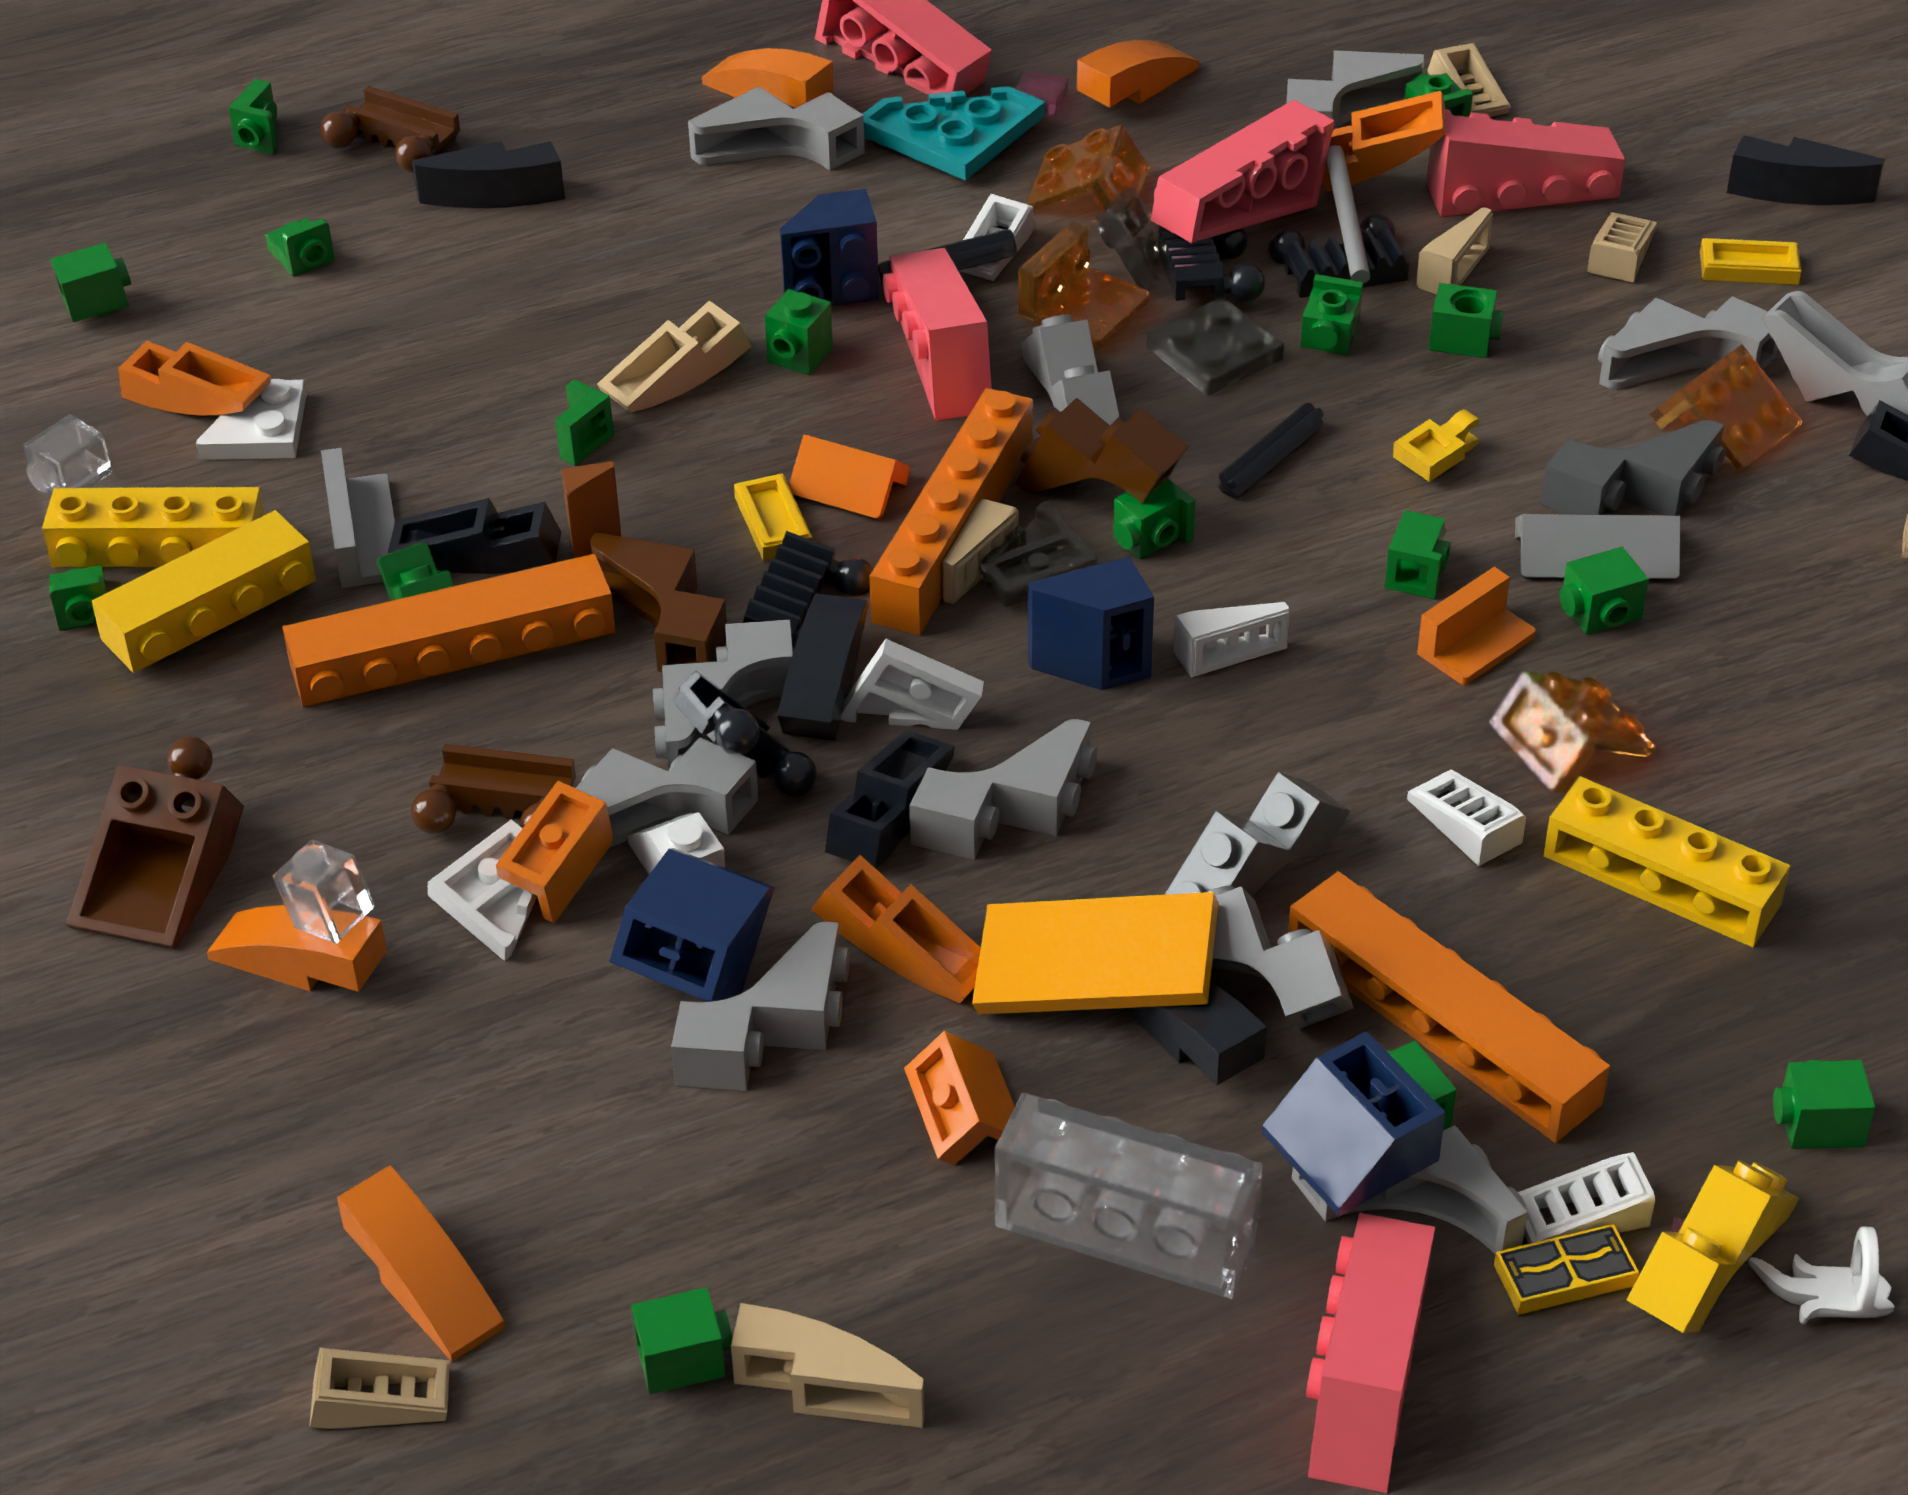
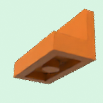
M803 434L789 482V488L795 496L881 519L884 515L893 482L906 486L911 466L891 458Z
M1493 567L1421 615L1417 655L1461 685H1468L1534 640L1536 629L1506 609L1510 577L1496 567Z
M557 781L495 866L500 879L538 896L543 919L552 923L558 920L612 845L614 837L606 802Z
M943 1031L904 1067L938 1159L956 1165L987 1136L1016 1148L1021 1147L1028 1140L996 1057L991 1051Z

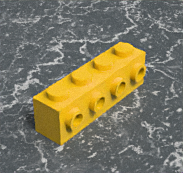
M260 487L54 488L42 531L52 568H87L97 565L102 567H161L264 516L265 512Z
M274 510L92 600L100 638L135 673L315 582L316 577L309 541Z
M1581 776L1549 817L1543 857L1752 948L1782 905L1791 866Z

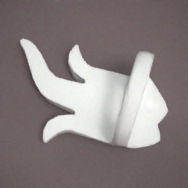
M1864 1226L1860 1227L1857 1231L1850 1267L1813 1266L1795 1254L1792 1263L1793 1276L1795 1277L1793 1278L1784 1275L1761 1259L1753 1257L1749 1259V1265L1772 1292L1790 1303L1801 1305L1799 1312L1801 1324H1805L1809 1319L1815 1317L1873 1318L1889 1315L1894 1311L1895 1306L1888 1300L1892 1287L1879 1274L1878 1240L1873 1227Z

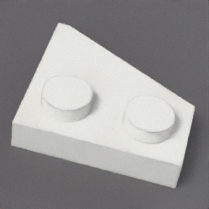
M271 379V383L244 411L221 415L197 439L196 447L199 460L296 458L307 397L304 380Z
M885 639L846 696L841 720L856 722L858 713L889 715V725L912 726L923 724L931 728L958 730L982 697L984 681Z
M512 819L428 881V896L504 961L511 957L537 898V895L498 877L496 863L522 830V827Z

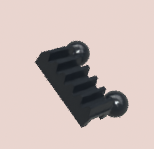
M1373 214L1366 217L1360 223V230L1370 279L1363 284V287L1407 281L1410 263L1395 238L1394 224L1388 217L1381 214ZM1284 228L1278 230L1271 237L1268 245L1269 254L1275 262L1285 264L1287 275H1295L1299 298L1311 295L1316 274L1351 280L1344 242L1339 244L1335 236L1329 237L1325 247H1321L1317 239H1311L1307 249L1304 237L1294 229Z
M1159 225L1158 253L1176 301L1185 300V287L1208 285L1211 287L1214 298L1224 297V294L1230 293L1235 299L1248 302L1255 300L1261 295L1265 287V278L1257 266L1250 263H1242L1235 266L1229 274H1223V263L1220 262V257L1225 259L1237 258L1243 254L1247 247V234L1243 228L1191 243Z
M786 531L782 545L779 544L775 558L772 557L768 571L764 572L761 584L756 587L754 597L748 603L743 623L790 620L792 647H795L815 593H820L826 580L834 581L835 587L843 594L862 595L870 591L869 576L873 568L870 563L859 557H850L843 561L835 560L836 553L834 548Z
M695 670L679 687V692L673 702L703 736L707 735L714 744H719L727 753L740 754L755 760L757 774L764 778L772 773L773 781L777 788L787 795L799 796L805 794L813 787L817 777V770L812 759L804 753L791 752L788 747L767 732L770 727L762 719Z

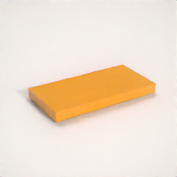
M1214 892L987 904L972 1004L978 1015L1208 1004L1219 905Z

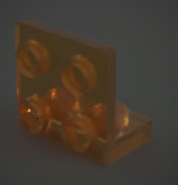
M1123 124L1108 130L1104 128L1096 129L1083 140L1068 146L1066 144L1056 145L1044 155L1042 165L1026 204L1033 206V211L1035 212L1092 190L1099 208L1106 211L1113 223L1118 225L1131 220L1150 166Z
M1072 221L1018 269V316L1043 325L1042 320L1066 314L1071 315L1072 322L1087 319L1092 345L1095 348H1100L1149 303L1150 292L1088 267L1091 258V252L1088 249V227Z
M1743 344L1692 380L1649 414L1661 430L1677 418L1684 425L1694 417L1698 421L1712 420L1724 424L1721 446L1726 447L1725 456L1738 471L1747 467L1802 424L1801 418Z
M1523 671L1489 722L1537 776L1554 792L1567 793L1596 750L1650 757L1656 749L1654 744L1643 734L1644 726L1632 715L1621 711L1610 700L1612 694L1608 688L1588 677H1585L1582 681L1566 678L1556 672H1549L1548 675Z

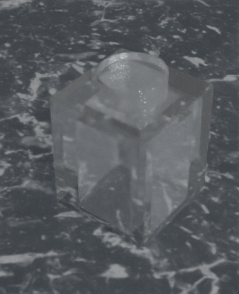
M71 414L23 444L28 462L26 468L27 476L31 483L41 492H48L52 495L54 488H90L112 473L103 433Z
M313 839L297 851L272 876L294 927L335 944L375 907L355 856Z

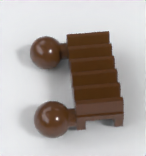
M371 86L364 89L365 102L360 107L347 104L343 108V112H332L325 116L320 125L322 139L333 148L349 146L362 132L367 142H372L377 137L383 147H387L393 142L396 148V161L402 169L408 172H414L412 160L439 155L456 139L457 134L460 132L459 116L457 113Z
M444 744L442 749L444 763L439 776L432 775L429 782L430 789L421 792L414 799L411 806V817L414 824L423 832L438 834L447 830L453 824L456 817L455 803H457L464 814H469L472 805L479 806L484 816L488 817L491 816L494 808H500L506 819H512L516 810L522 811L520 827L523 828L557 781L573 787L576 778L574 759Z

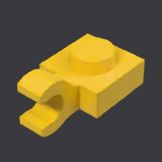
M1466 409L1457 412L1442 426L1429 419L1394 442L1393 458L1430 482L1465 459V453L1472 450L1478 444V438L1469 433V431L1480 424V419Z

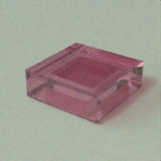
M1025 71L1016 89L1044 100L1045 114L1056 115L1068 91V78Z

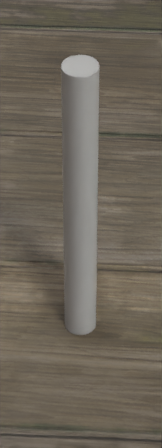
M1333 145L1329 147L1327 165L1351 280L1363 282L1364 284L1370 279V272L1344 150L1341 146Z

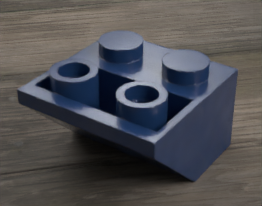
M866 189L820 194L780 228L783 294L788 289L829 301L831 306L879 300L877 221Z
M1130 557L1028 583V664L1031 669L1099 690L1151 677L1154 596Z
M669 848L626 905L609 962L707 1002L724 1000L740 995L747 979L775 887L678 849Z
M1366 1031L1317 1057L1262 1126V1134L1329 1207L1340 1216L1438 1162L1446 1112Z

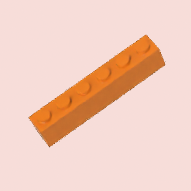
M985 388L869 576L871 623L918 636L921 635L942 600L943 560L978 501L986 499L1000 502L1023 463L1020 460L1022 454L1033 442V399L1014 395L1006 391Z
M595 554L282 626L290 668L303 707L616 633L612 593Z
M1337 871L1290 906L1288 933L1300 929H1310L1311 932L1320 930L1332 943L1349 992L1555 1144L1603 1105L1610 1065L1602 1060L1594 1050L1578 1043L1557 1028L1545 1015L1536 1013L1508 993L1500 983L1490 980L1466 963L1454 950L1445 948L1420 930L1412 920L1399 915L1375 898L1364 886L1357 885Z

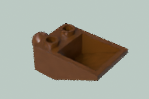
M184 737L177 740L170 747L167 755V764L173 775L118 764L66 922L68 927L171 949L178 947L229 858L245 807L224 785L200 780L209 773L213 764L212 751L203 740L196 737ZM184 805L193 807V809L186 812L181 807Z

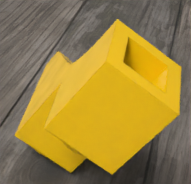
M1738 1160L1735 1167L1714 1165L1680 1231L1661 1233L1627 1301L1682 1333L1699 1332L1716 1300L1734 1273L1786 1222L1794 1210L1799 1197L1783 1189L1788 1180L1777 1172L1756 1162H1753L1752 1166Z

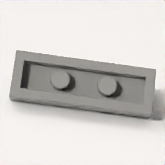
M342 449L321 450L341 587L347 588L381 583L383 579L377 559L388 553L395 524L387 474H376L347 479Z
M1522 514L1515 518V538L1521 539L1520 573L1523 577L1564 578L1567 562L1622 546L1649 579H1675L1680 574V516Z

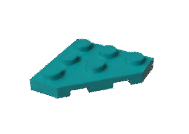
M1009 86L991 88V96L966 98L965 91L928 94V102L903 104L902 96L883 98L863 113L864 138L907 155L916 161L947 172L954 177L967 180L1045 117V101Z

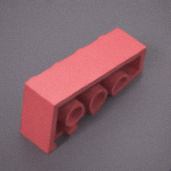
M822 0L815 40L825 45L833 41L842 46V53L854 59L863 56L875 62V69L886 75L896 72L904 76L907 85L927 95L954 91H965L966 95L984 83L992 49L929 1Z
M1296 100L1290 101L1159 176L1154 193L1151 221L1193 243L1316 207L1335 120Z
M1445 109L1446 134L1430 146L1426 186L1440 217L1473 214L1482 207L1491 209L1494 212L1620 198L1625 158L1610 129L1607 127L1553 122L1551 126L1533 124L1532 120L1527 118L1514 117L1513 122L1491 120L1488 114L1471 112L1469 117L1455 116L1451 114L1450 110Z
M945 248L889 256L890 273L883 274L885 298L887 303L893 302L895 318L901 323L935 421L969 416L985 388L992 389L987 320Z
M1359 1213L1354 1238L1341 1237L1335 1273L1345 1276L1332 1275L1326 1314L1335 1315V1318L1322 1317L1316 1355L1325 1356L1326 1358L1324 1360L1313 1357L1306 1391L1307 1398L1318 1400L1308 1478L1387 1493L1394 1446H1396L1404 1395L1407 1389L1414 1344L1416 1342L1427 1284L1435 1227Z

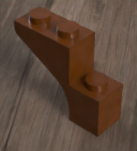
M1076 398L1062 412L1056 407L1053 408L1040 422L1036 431L1041 437H1037L1022 454L1020 460L1025 466L1015 483L1025 491L1036 493L1083 479L1097 478L1119 486L1143 504L1172 475L1189 446L1142 407L1126 422L1121 417H1118L1109 425Z
M594 532L590 541L591 551L597 557L612 597L656 627L654 639L658 672H663L662 665L717 662L716 647L725 646L726 603L725 599L695 594L698 589L695 550Z

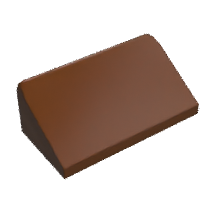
M613 461L561 469L570 548L573 559L592 554L590 541L594 532L622 536Z

